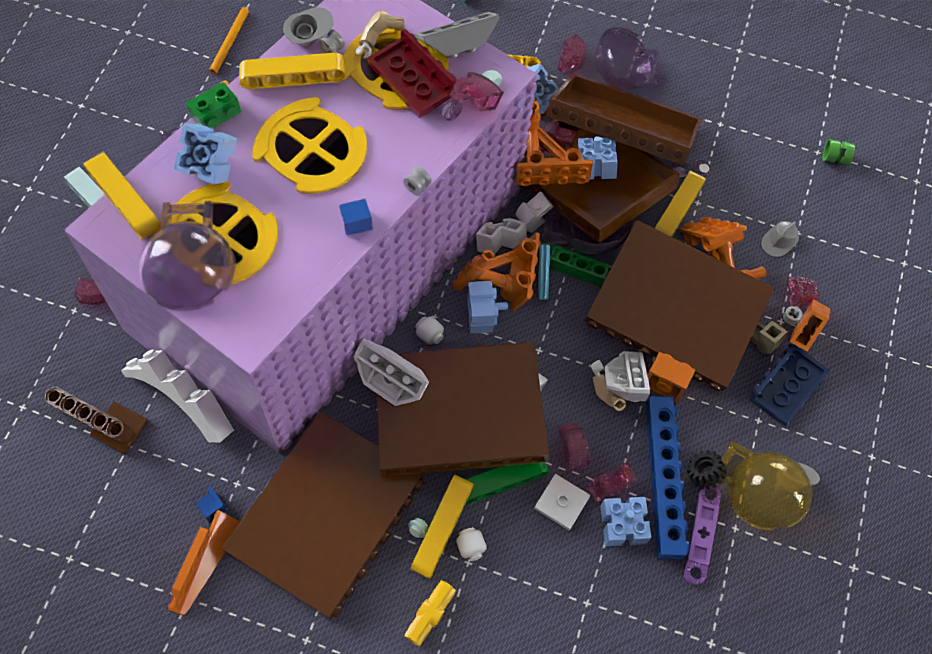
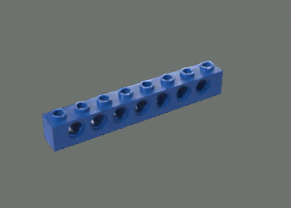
M649 396L646 402L657 559L682 560L689 553V542L685 539L687 521L684 520L683 512H685L686 504L685 500H682L681 493L684 490L683 480H680L682 462L678 459L680 442L677 441L676 436L679 431L678 423L675 422L677 405L674 404L673 397ZM659 416L664 417L667 421H661L659 419ZM660 435H665L668 441L663 440ZM662 454H667L670 460L664 459ZM663 473H668L672 479H666ZM665 492L672 494L673 499H668L665 496ZM666 512L672 513L675 520L669 519ZM668 532L674 533L677 540H671Z

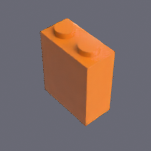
M813 299L793 329L790 342L808 352L829 320L830 308Z

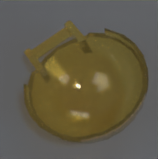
M731 441L728 445L729 449L722 457L725 466L735 453L745 459L736 466L731 477L726 475V478H721L723 484L728 486L731 506L737 515L747 524L773 531V528L784 526L789 528L800 522L807 514L813 496L810 479L801 465L784 454L771 451L755 454L740 444Z

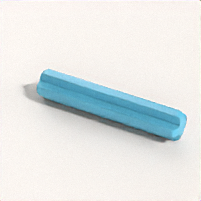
M546 244L540 245L539 300H548L550 245Z

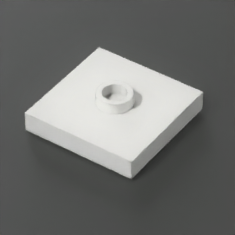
M555 474L534 509L570 531L591 495Z

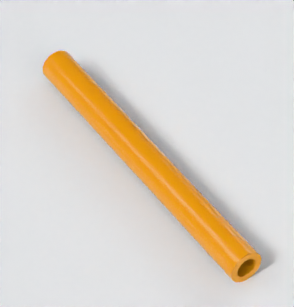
M241 8L209 69L212 74L216 75L249 13L248 8Z

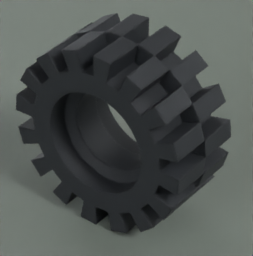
M706 450V453L700 451L701 455L694 454L695 458H690V463L686 465L687 473L696 487L699 486L700 489H704V486L706 489H710L711 485L713 488L717 487V482L721 484V478L725 479V474H727V469L721 456L715 451L711 453L710 450ZM713 466L710 471L700 473L704 468Z

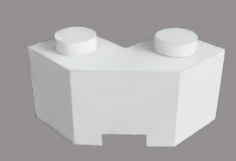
M507 218L498 224H493L492 222L485 223L476 233L477 251L483 253L485 250H491L495 255L501 246L514 249L521 241L527 238L526 222Z

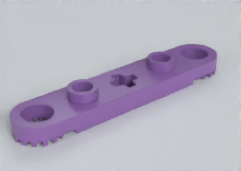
M712 485L710 489H706L704 486V489H701L699 492L689 553L684 570V577L691 585H700L707 577L721 499L720 490L718 487L713 488ZM705 491H712L715 499L708 500L705 496ZM702 529L705 530V534H708L704 539L698 533ZM691 569L699 570L701 574L700 579L695 580L691 577Z

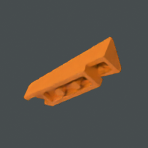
M217 510L210 529L200 527L172 587L171 595L174 597L168 607L169 611L186 615L225 554L222 547L240 521Z

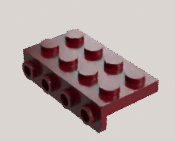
M406 29L401 31L400 39L367 57V64L419 118L457 95L458 81L456 77L449 73L443 64L430 54L428 48L423 47L417 41L415 35L409 33Z

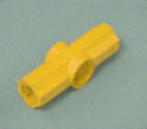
M441 580L429 599H426L416 614L417 617L404 635L414 645L420 647L431 629L435 628L445 612L444 609L456 593V590L450 584Z

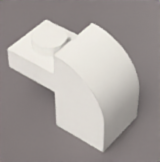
M540 191L528 203L523 202L516 212V217L519 221L526 222L527 231L533 233L545 222L542 216L553 205L545 194Z

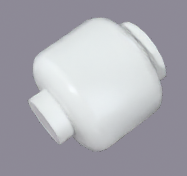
M423 317L417 322L415 326L416 335L425 344H438L443 339L444 327L434 317Z
M468 528L459 532V537L456 539L460 555L463 558H470V561L482 558V553L487 548L481 531L475 530V528Z

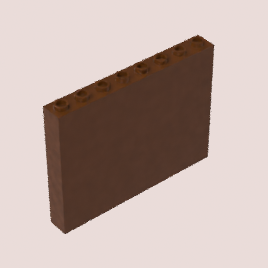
M575 73L569 77L550 99L545 115L681 165L686 163L702 120L700 117Z
M556 119L542 128L565 151L572 148L578 150V139L593 138V141L595 137L604 138L601 135ZM615 141L617 153L616 179H602L601 176H594V179H590L589 182L583 184H530L524 187L534 195H537L540 191L543 192L553 205L552 208L600 243L677 189L680 174L648 152ZM539 143V148L544 158H555Z
M636 220L584 321L587 322L589 327L593 329L599 328L605 331L604 333L611 338L617 337L622 340L623 344L638 348L644 355L657 357L658 353L661 352L672 356L673 359L681 363H687L691 368L695 369L692 379L709 384V387L715 391H724L728 388L774 291V287Z
M524 341L519 344L503 343L499 346L482 345L476 348L462 347L454 350H424L420 353L403 352L398 354L422 370L429 380V384L420 400L398 406L393 405L377 394L379 455L382 477L548 462L549 451L535 342L529 343Z
M319 412L223 545L222 550L231 558L331 621L333 617L337 618L343 609L342 603L345 598L349 599L354 593L356 581L358 579L361 581L367 572L366 566L369 561L373 562L379 553L377 549L380 544L387 542L392 526L396 527L402 518L400 514L403 509H408L411 505L414 492H419L423 486V473L382 477L379 446L324 413Z

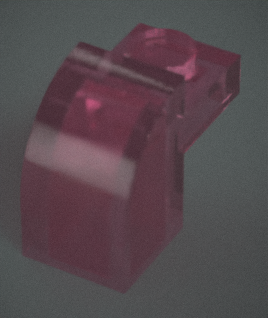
M575 34L563 41L561 51L563 56L559 58L558 70L561 73L572 69L574 66L580 69L584 64L587 48L584 41Z
M468 72L465 78H457L449 96L454 101L470 100L479 111H489L496 109L504 92L489 78L478 73Z
M557 121L550 122L543 128L559 146L571 148L577 137V131L560 128V122ZM539 143V148L542 153L552 155L543 145Z
M788 277L786 283L790 293L788 301L791 306L808 307L813 299L818 300L820 294L816 281H808L807 277Z
M79 278L74 292V296L79 303L99 305L106 302L93 279Z
M578 424L558 427L559 436L564 444L565 460L569 468L589 466V447L583 427L579 428Z
M625 462L612 472L598 476L587 487L595 502L599 503L603 502L604 499H611L630 489L629 486L638 479L629 463Z

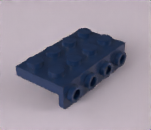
M795 344L787 346L783 352L786 355L783 359L780 356L772 365L775 369L773 371L768 370L762 377L764 382L762 385L756 384L751 391L754 395L750 399L751 402L785 427L830 371Z

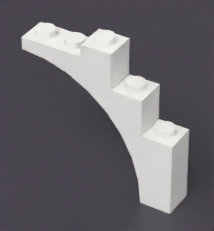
M150 350L143 354L144 358L130 360L126 363L127 366L121 370L125 377L142 380L166 394L192 419L208 442L220 443L234 431L211 390L198 389L187 370L174 369L164 350Z

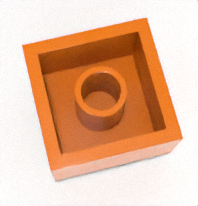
M659 352L647 375L650 390L663 397H673V402L678 403L687 389L695 369L691 368L687 363H681L673 359L668 354Z

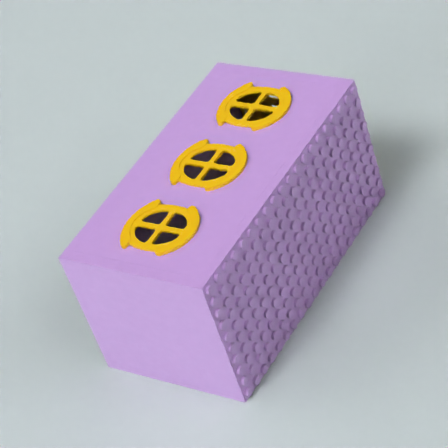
M324 0L317 7L325 8L331 13L333 17L331 30L337 31L345 42V46L341 50H336V53L343 55L345 59L346 76L344 80L335 83L250 90L241 87L238 76L228 87L237 96L242 112L218 125L213 130V133L223 132L237 138L234 155L227 158V163L231 164L227 182L212 184L197 178L198 174L188 175L174 169L177 151H182L184 148V144L179 142L183 128L182 125L124 177L157 217L163 227L162 229L142 241L104 194L64 230L122 329L149 351L164 350L174 369L187 370L198 389L211 390L224 411L279 454L282 450H287L290 447L292 439L305 430V425L310 420L315 419L321 407L328 405L332 395L344 387L345 381L349 377H353L356 374L358 366L353 356L362 339L382 345L383 339L393 333L399 321L403 322L408 311L418 305L419 299L430 292L431 286L441 280L446 270L452 268L457 257H462L469 244L472 245L476 241V233L481 227L491 220L494 221L502 208L505 209L510 199L516 197L520 191V185H516L517 163H523L525 160L526 142L529 137L528 129L531 125L530 117L533 113L532 104L535 100L534 92L537 88V73L488 42L483 46L477 47V50L474 52L463 51L458 53L457 57L446 58V56L437 53L417 39L423 47L428 48L430 54L436 60H439L449 73H452L458 81L457 95L419 118L367 64V58L363 59L365 56L364 50L362 49L361 54H356V49L361 46L359 41L365 26L372 16L379 11H386L391 16L404 17V29L412 34L454 22L421 0ZM386 28L379 34L375 45L371 48L372 54L400 39L401 31ZM284 35L258 59L324 53L318 45V40L310 46H302L291 42ZM494 70L501 75L502 82L496 90H486L481 84V75L485 71ZM451 104V111L448 114L443 115V109L447 105ZM190 118L185 124H195V121ZM343 133L348 142L349 151L346 159L341 161L325 150ZM318 156L335 167L331 173L324 175L301 174ZM416 166L423 168L432 179L428 186L423 187V192L420 195L411 193L403 183V179L407 175H411L412 170ZM366 198L372 217L373 230L346 235L339 205ZM253 220L258 230V242L253 250H247L236 242L234 238ZM226 245L243 257L241 262L232 266L216 267L207 265ZM158 261L164 263L176 273L174 277H170L169 284L161 281L151 272L153 268H157L156 264Z

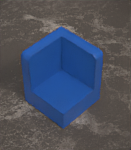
M366 198L339 205L346 235L373 230L372 217Z
M210 486L207 488L209 494L196 502L209 523L213 521L217 510L223 513L227 512L225 506Z

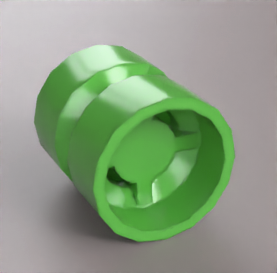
M828 139L823 151V161L831 163L837 161L841 165H850L855 152V144L849 142L841 144L838 140Z

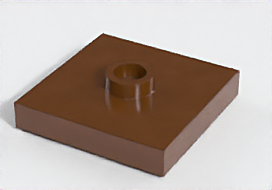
M113 401L105 413L130 426L133 430L132 439L122 444L95 429L89 435L126 455L149 421L147 418Z

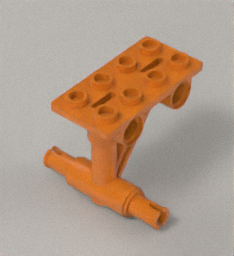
M534 101V106H532L533 113L530 117L531 125L528 129L529 137L526 142V163H517L516 185H548L553 183L563 185L566 183L583 184L589 182L593 160H582V154L579 150L572 148L565 151L540 127L539 104ZM539 143L555 158H544L543 153L540 151Z
M704 217L700 219V222H688L684 224V227L679 228V232L684 234L687 245L692 247L702 243L704 249L711 257L735 268L732 255L733 243L743 240V231L747 230V226L740 225L739 222L730 223L729 220L720 221V219ZM763 266L752 270H740L756 279L764 278L767 275Z
M536 232L530 238H525L512 251L494 257V253L491 250H485L481 255L475 256L459 272L458 278L453 282V288L461 291L465 286H468L469 282H474L476 279L492 281V285L500 287L501 296L505 300L512 302L511 311L515 312L533 296L532 284L536 277L534 270L538 262L537 250L541 244L539 240L540 233ZM506 264L510 267L509 274L505 275L492 271Z

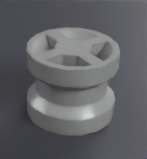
M330 30L326 37L318 40V45L323 53H336V50H341L345 46V42L337 31Z
M418 166L412 170L411 175H407L403 179L405 187L415 195H420L423 192V187L428 186L432 182L430 175Z

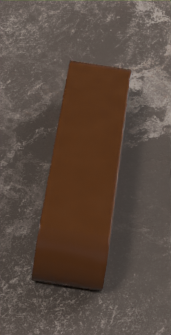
M51 387L46 391L45 401L56 409L119 443H127L132 439V428L115 417L58 387Z

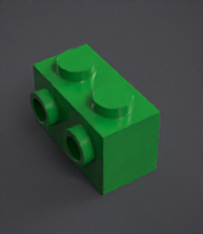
M224 81L186 102L190 116L195 123L212 129L242 112L237 96Z

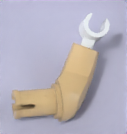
M386 11L376 12L363 30L359 41L361 46L356 49V54H361L363 49L365 52L363 59L371 56V48L375 45L379 34L386 28L402 31L405 26L404 17L391 16Z
M597 360L591 366L595 377H592L596 394L609 406L621 411L626 407V402L623 398L606 388L605 374L601 375L599 373L604 367L600 360Z

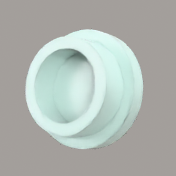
M488 70L481 75V84L486 90L494 91L501 85L502 77L497 71Z
M415 518V520H411L408 524L410 533L417 538H424L429 529L426 522L420 518Z

